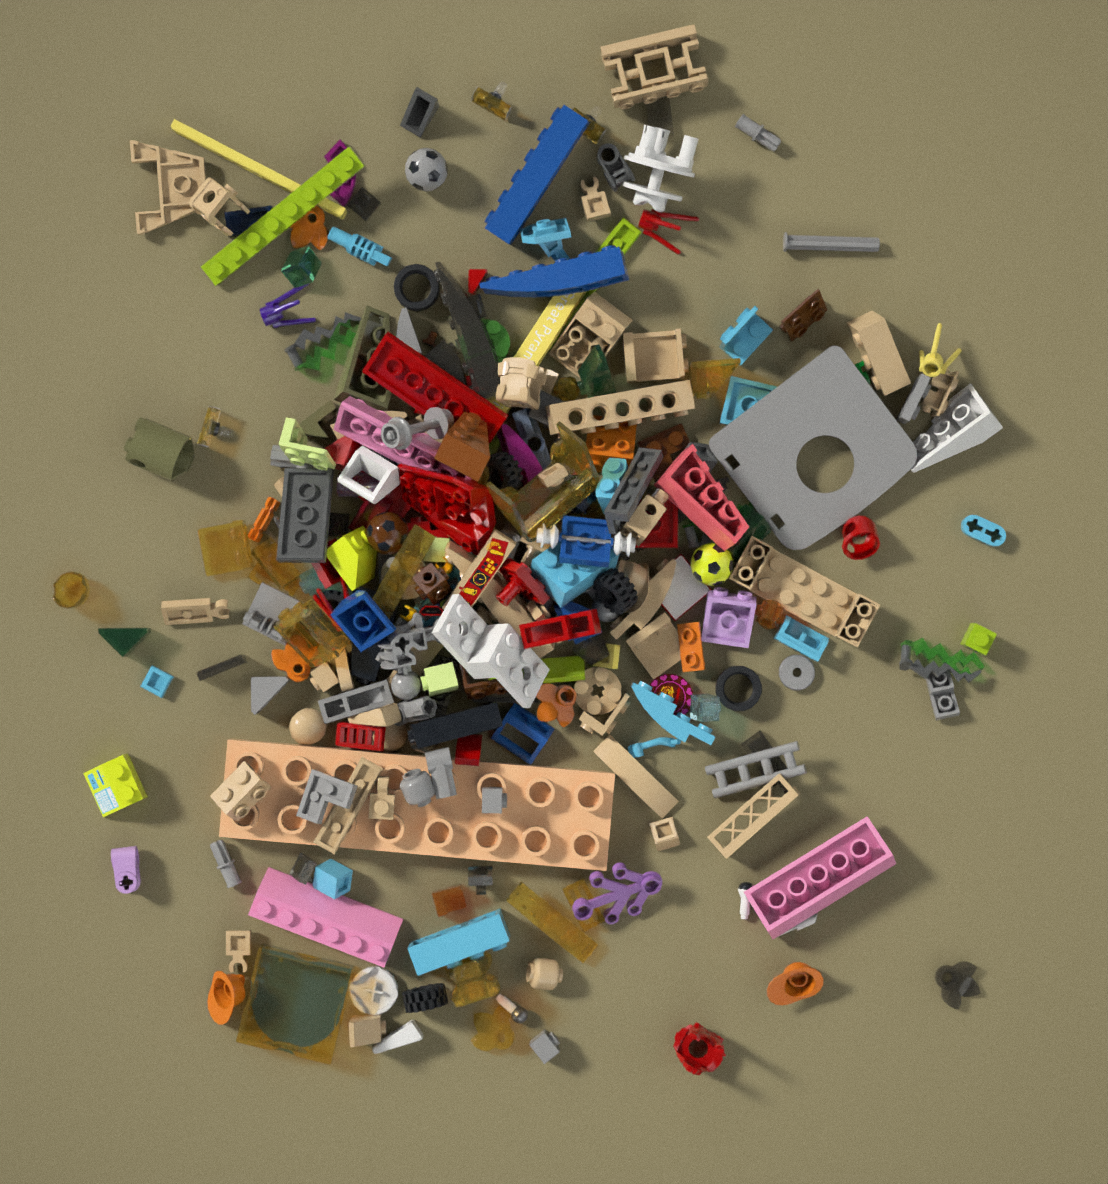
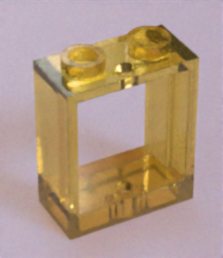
M313 599L304 603L300 601L291 609L285 608L277 616L279 620L273 626L311 668L339 657L351 642ZM299 621H301L305 625V627L319 640L321 644H319L311 636V634L299 623Z

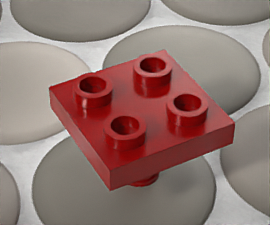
M508 558L498 571L509 582L495 596L502 605L507 607L518 594L542 605L550 599L544 591L546 589L545 586L530 575L532 573L531 569L523 562L519 564L512 558Z

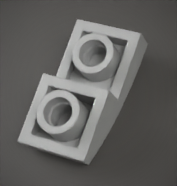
M950 671L945 672L938 678L931 672L926 678L935 720L959 716L960 711Z

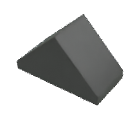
M416 87L400 126L421 138L439 108L438 99Z

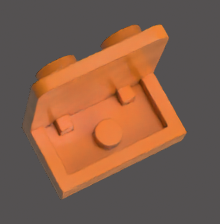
M593 415L598 421L602 418V416ZM627 421L620 422L619 428L605 430L604 426L595 427L596 432L587 433L583 470L594 473L602 472L608 458L626 459L629 467L634 456L637 424L628 426Z

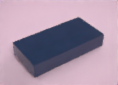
M273 206L250 208L249 214L243 210L224 212L226 227L233 232L228 237L242 234L269 212Z

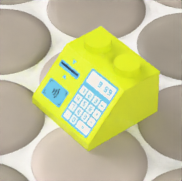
M128 753L83 773L103 817L148 797Z

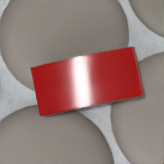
M425 517L410 518L411 523H407L409 530L427 537L451 539L437 527L436 530H431V522L425 521Z
M472 734L458 738L455 764L479 766L483 735Z

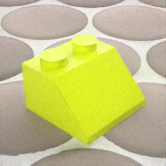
M364 526L342 536L327 548V558L352 591L375 578L377 551L369 545Z

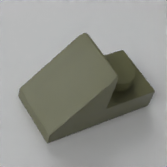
M330 400L299 425L307 437L330 439L319 424L322 422L327 424L333 420L338 409Z

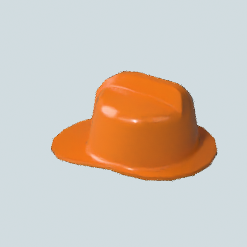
M794 962L789 964L782 974L775 977L769 983L767 997L770 1002L782 1006L809 998L821 990L823 976L818 970L811 968L806 963Z
M222 971L214 973L207 1002L210 1016L217 1024H226L232 1015L234 1007L245 999L244 975L225 974Z

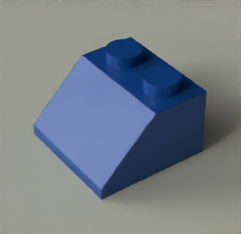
M357 590L343 599L330 614L360 652L396 630V627L368 593L362 590Z

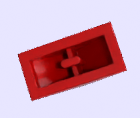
M343 436L324 449L328 451L336 463L335 469L343 471L355 451L362 444Z

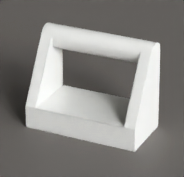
M363 445L355 451L338 477L339 483L373 504L379 502L400 484L398 467ZM363 470L380 482L372 492L351 478Z

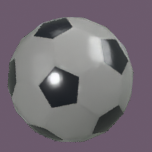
M418 149L408 157L405 164L406 178L417 190H435L444 183L447 177L448 167L446 160L435 149Z

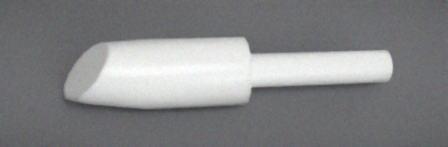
M817 914L812 915L785 933L795 929L799 931L814 924Z

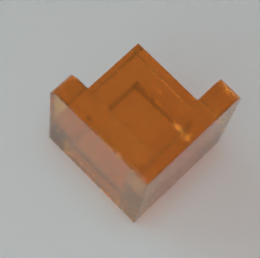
M461 884L432 892L438 917L448 915V912L463 909L467 906Z

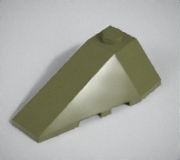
M368 305L365 307L342 370L334 400L342 403V401L351 396L364 401L374 409L386 410L388 408L392 392L362 372L384 335L390 332L388 313Z

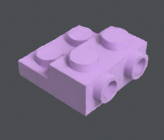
M715 587L714 591L708 590L701 633L702 641L749 648L756 609V597H753L751 592L743 590L738 591V594L728 593V590L723 587Z

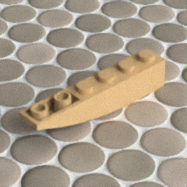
M452 541L446 545L445 557L451 565H456L462 578L476 556L465 551ZM496 573L478 598V601L485 603L489 609L488 613L494 622L498 621L500 624L509 623L521 637L519 625L535 622V619L525 606L527 602L519 594L507 607L496 599L495 596L508 584L506 580ZM555 643L531 647V649L539 658H542L555 649Z

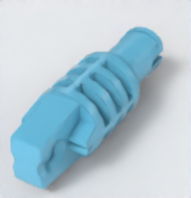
M334 226L328 234L327 239L346 248L348 254L372 266H375L376 262L389 266L392 257L382 253L383 246L359 234L351 235Z

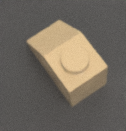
M382 1014L353 1015L349 1021L350 1047L378 1043L382 1041L383 1035H387L386 1020H382Z

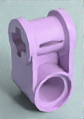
M137 846L111 849V862L114 869L116 888L124 894L136 891L141 884ZM127 876L129 880H133V884L129 885V888L128 885L123 884V880H126Z

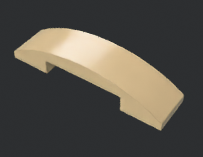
M610 734L593 751L661 818L679 802Z

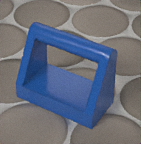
M514 703L502 721L503 726L497 728L491 739L531 765L550 738L554 728L545 722L539 721L535 715ZM506 723H509L539 743L533 754H530L500 734Z

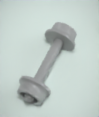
M439 407L428 409L424 415V422L409 425L404 418L394 417L383 425L381 437L387 447L398 450L406 449L410 445L412 435L425 431L436 440L443 439L448 430L454 425V417L449 410Z

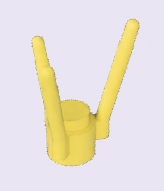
M941 323L937 325L931 353L925 356L923 350L919 351V371L929 377H936L940 373L945 374L947 368L962 351L958 348L943 364V358L937 353L942 329Z

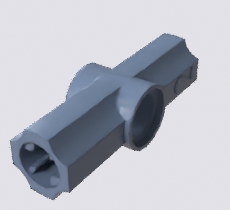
M525 408L513 413L512 416L519 435L526 444L530 438L536 437L540 439L541 448L532 452L544 471L553 466V462L537 421L529 417L531 408Z

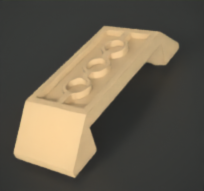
M751 536L729 577L730 580L746 590L857 648L880 607V604L859 593L856 594L776 551L772 546Z

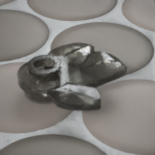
M960 961L954 966L943 965L937 969L935 981L941 987L942 999L950 1007L959 1009L962 996L971 997L980 994L978 984L971 977L977 969L974 964ZM950 973V980L944 981L943 975Z

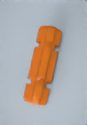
M272 497L267 498L264 504L266 505L265 508H262L253 524L255 527L251 528L248 533V538L255 542H260L264 535L262 532L266 531L274 516V510L277 511L280 502Z

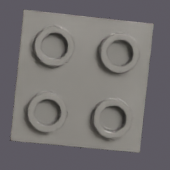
M262 582L249 611L246 612L243 618V625L286 645L305 603Z

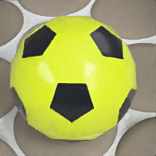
M707 543L694 551L691 558V570L699 582L710 586L719 585L730 577L733 571V558L728 549L724 551L716 543Z

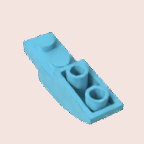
M642 681L639 684L632 683L631 688L637 699L662 728L683 742H686L690 734L712 745L715 736L711 734V728L701 723L698 727L689 723L691 718L680 712L677 715L673 714L677 707L676 704L672 703L673 697L661 692L660 696L651 692L653 687Z

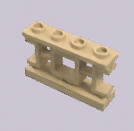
M695 24L600 47L605 71L617 69L621 87L611 89L614 108L629 109L636 103L643 102L644 104H649L657 101V98L665 96L667 98H674L681 95L682 92H699L708 86L705 66L693 69L688 52L699 49ZM681 45L683 57L671 60L668 48ZM634 57L636 68L624 71L621 60ZM664 57L668 75L646 80L642 62ZM686 66L689 78L675 81L673 69ZM639 78L642 89L628 93L626 81Z

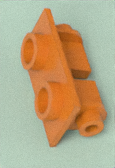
M700 622L677 624L682 671L705 670Z

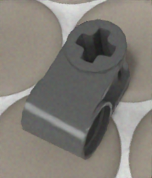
M610 143L603 144L597 152V162L613 192H616L618 187L623 185L624 181L634 182L635 177L617 147ZM603 151H611L614 154V159L610 162L604 161L601 157Z

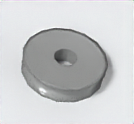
M791 655L782 661L779 667V677L785 687L791 690H802L812 684L815 678V668L809 658L803 655ZM799 668L801 675L795 677L792 673L793 669Z

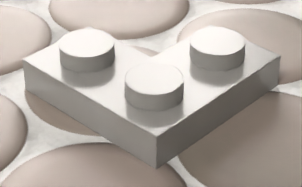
M312 769L296 816L316 824H321L329 802L350 809L358 785Z

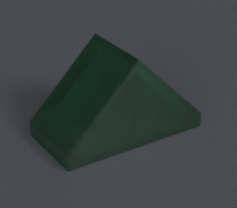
M98 628V633L122 657H127L151 633V628Z

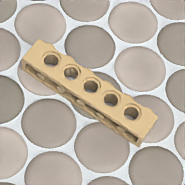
M690 380L551 404L545 406L550 435L558 434V438L573 436L572 431L581 430L582 434L596 432L595 427L604 426L605 430L619 428L620 422L627 421L628 426L641 424L642 418L651 417L652 422L666 419L665 414L674 413V417L689 415L688 410L694 409L695 404ZM664 395L671 398L672 404L669 408L663 405L662 399ZM641 399L648 402L649 408L647 412H643L639 407ZM618 403L624 405L626 409L624 416H620L616 412ZM595 407L602 411L600 421L593 417L592 412ZM571 412H575L579 416L577 425L572 424L569 420Z

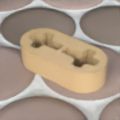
M346 646L334 648L342 692L354 690Z

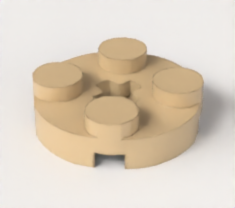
M603 667L586 669L585 680L576 681L574 685L577 704L582 710L592 715H603L612 711L618 705L621 698V683L618 677L612 671ZM595 684L598 687H604L602 691L603 696L600 698L597 695H591L593 691L592 686Z

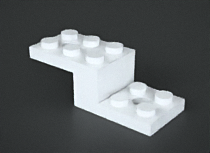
M453 594L432 631V634L474 679L496 678L523 708L531 707L550 669L531 648L524 649L522 638L509 623L487 625L460 594ZM459 623H460L461 628H462L461 634H460V628H459V626H458Z

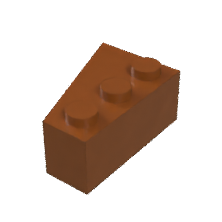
M464 412L445 434L434 459L479 481L490 458L487 423L482 421L481 417L475 413Z

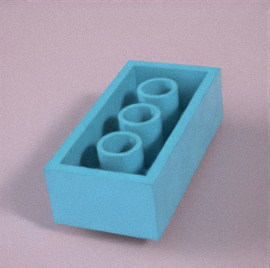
M497 909L412 941L407 949L417 976L443 966H447V969L460 965V961L467 957L470 960L477 959L483 956L486 950L491 948L493 952L507 947V942H510V933L501 909Z

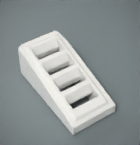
M411 1020L382 1038L381 1042L375 1043L372 1051L376 1054L414 1043L423 1039L424 1035L415 1020Z

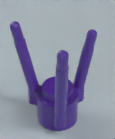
M305 281L277 299L265 303L266 306L260 308V314L265 326L273 325L275 329L280 326L316 322V318L280 321V319L284 318L282 311L300 304V301L295 300L282 306L279 303L308 286L310 282Z

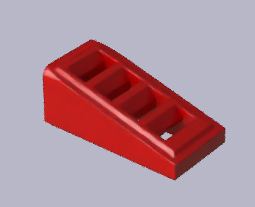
M338 722L335 744L341 747L384 751L386 727ZM373 731H375L374 745H372Z

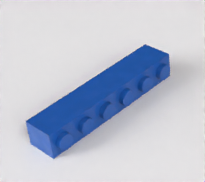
M563 105L562 108H556L550 118L553 121L548 129L544 128L537 138L539 141L538 146L535 150L532 148L529 150L524 159L527 163L522 171L518 169L511 179L513 185L509 191L505 189L498 199L500 205L497 210H491L485 219V223H487L485 229L510 245L516 239L520 229L523 228L590 124L587 119L566 105Z

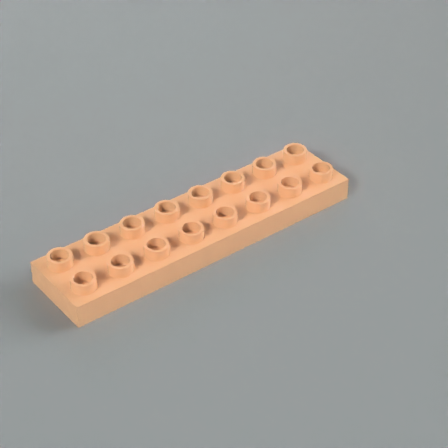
M232 738L227 740L224 781L245 761L264 781L269 783L271 788L266 792L265 797L259 800L249 810V813L239 821L230 818L221 810L219 837L317 845L313 842L335 804L328 803L321 824H316L296 816L311 770L315 769L348 782L361 757H364L383 768L379 776L389 777L388 794H395L394 819L369 818L370 793H378L377 779L339 846L341 848L607 871L615 781L614 772L480 760L479 766L457 765L455 764V758H451L453 765L451 770L457 795L436 799L434 794L429 804L418 807V805L407 803L400 789V782L403 780L402 776L413 769H420L429 774L425 755ZM483 787H503L502 793H507V808H502V814L482 813Z

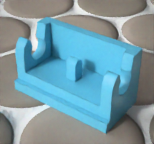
M787 615L773 638L816 662L819 661L829 642V638Z

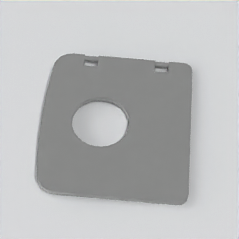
M831 346L709 440V447L780 542L792 550L805 549L843 525L848 519L857 515L901 479L915 465L917 459V450L914 443L844 350L838 346ZM824 435L834 436L845 442L850 448L854 459V469L849 481L840 489L829 493H820L809 489L799 478L796 467L798 454L804 444L815 437ZM731 454L740 464L734 470L726 461V458ZM776 513L785 523L779 529L771 520V517Z

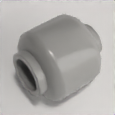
M413 769L402 776L403 780L400 782V789L407 803L418 805V807L429 804L435 794L430 775L420 769Z

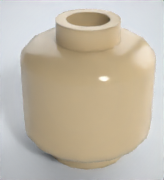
M535 958L532 963H528L526 981L530 982L532 988L554 990L557 984L562 982L563 969L559 968V964L555 959Z

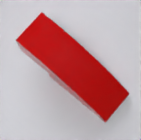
M597 609L519 625L524 649L602 633Z

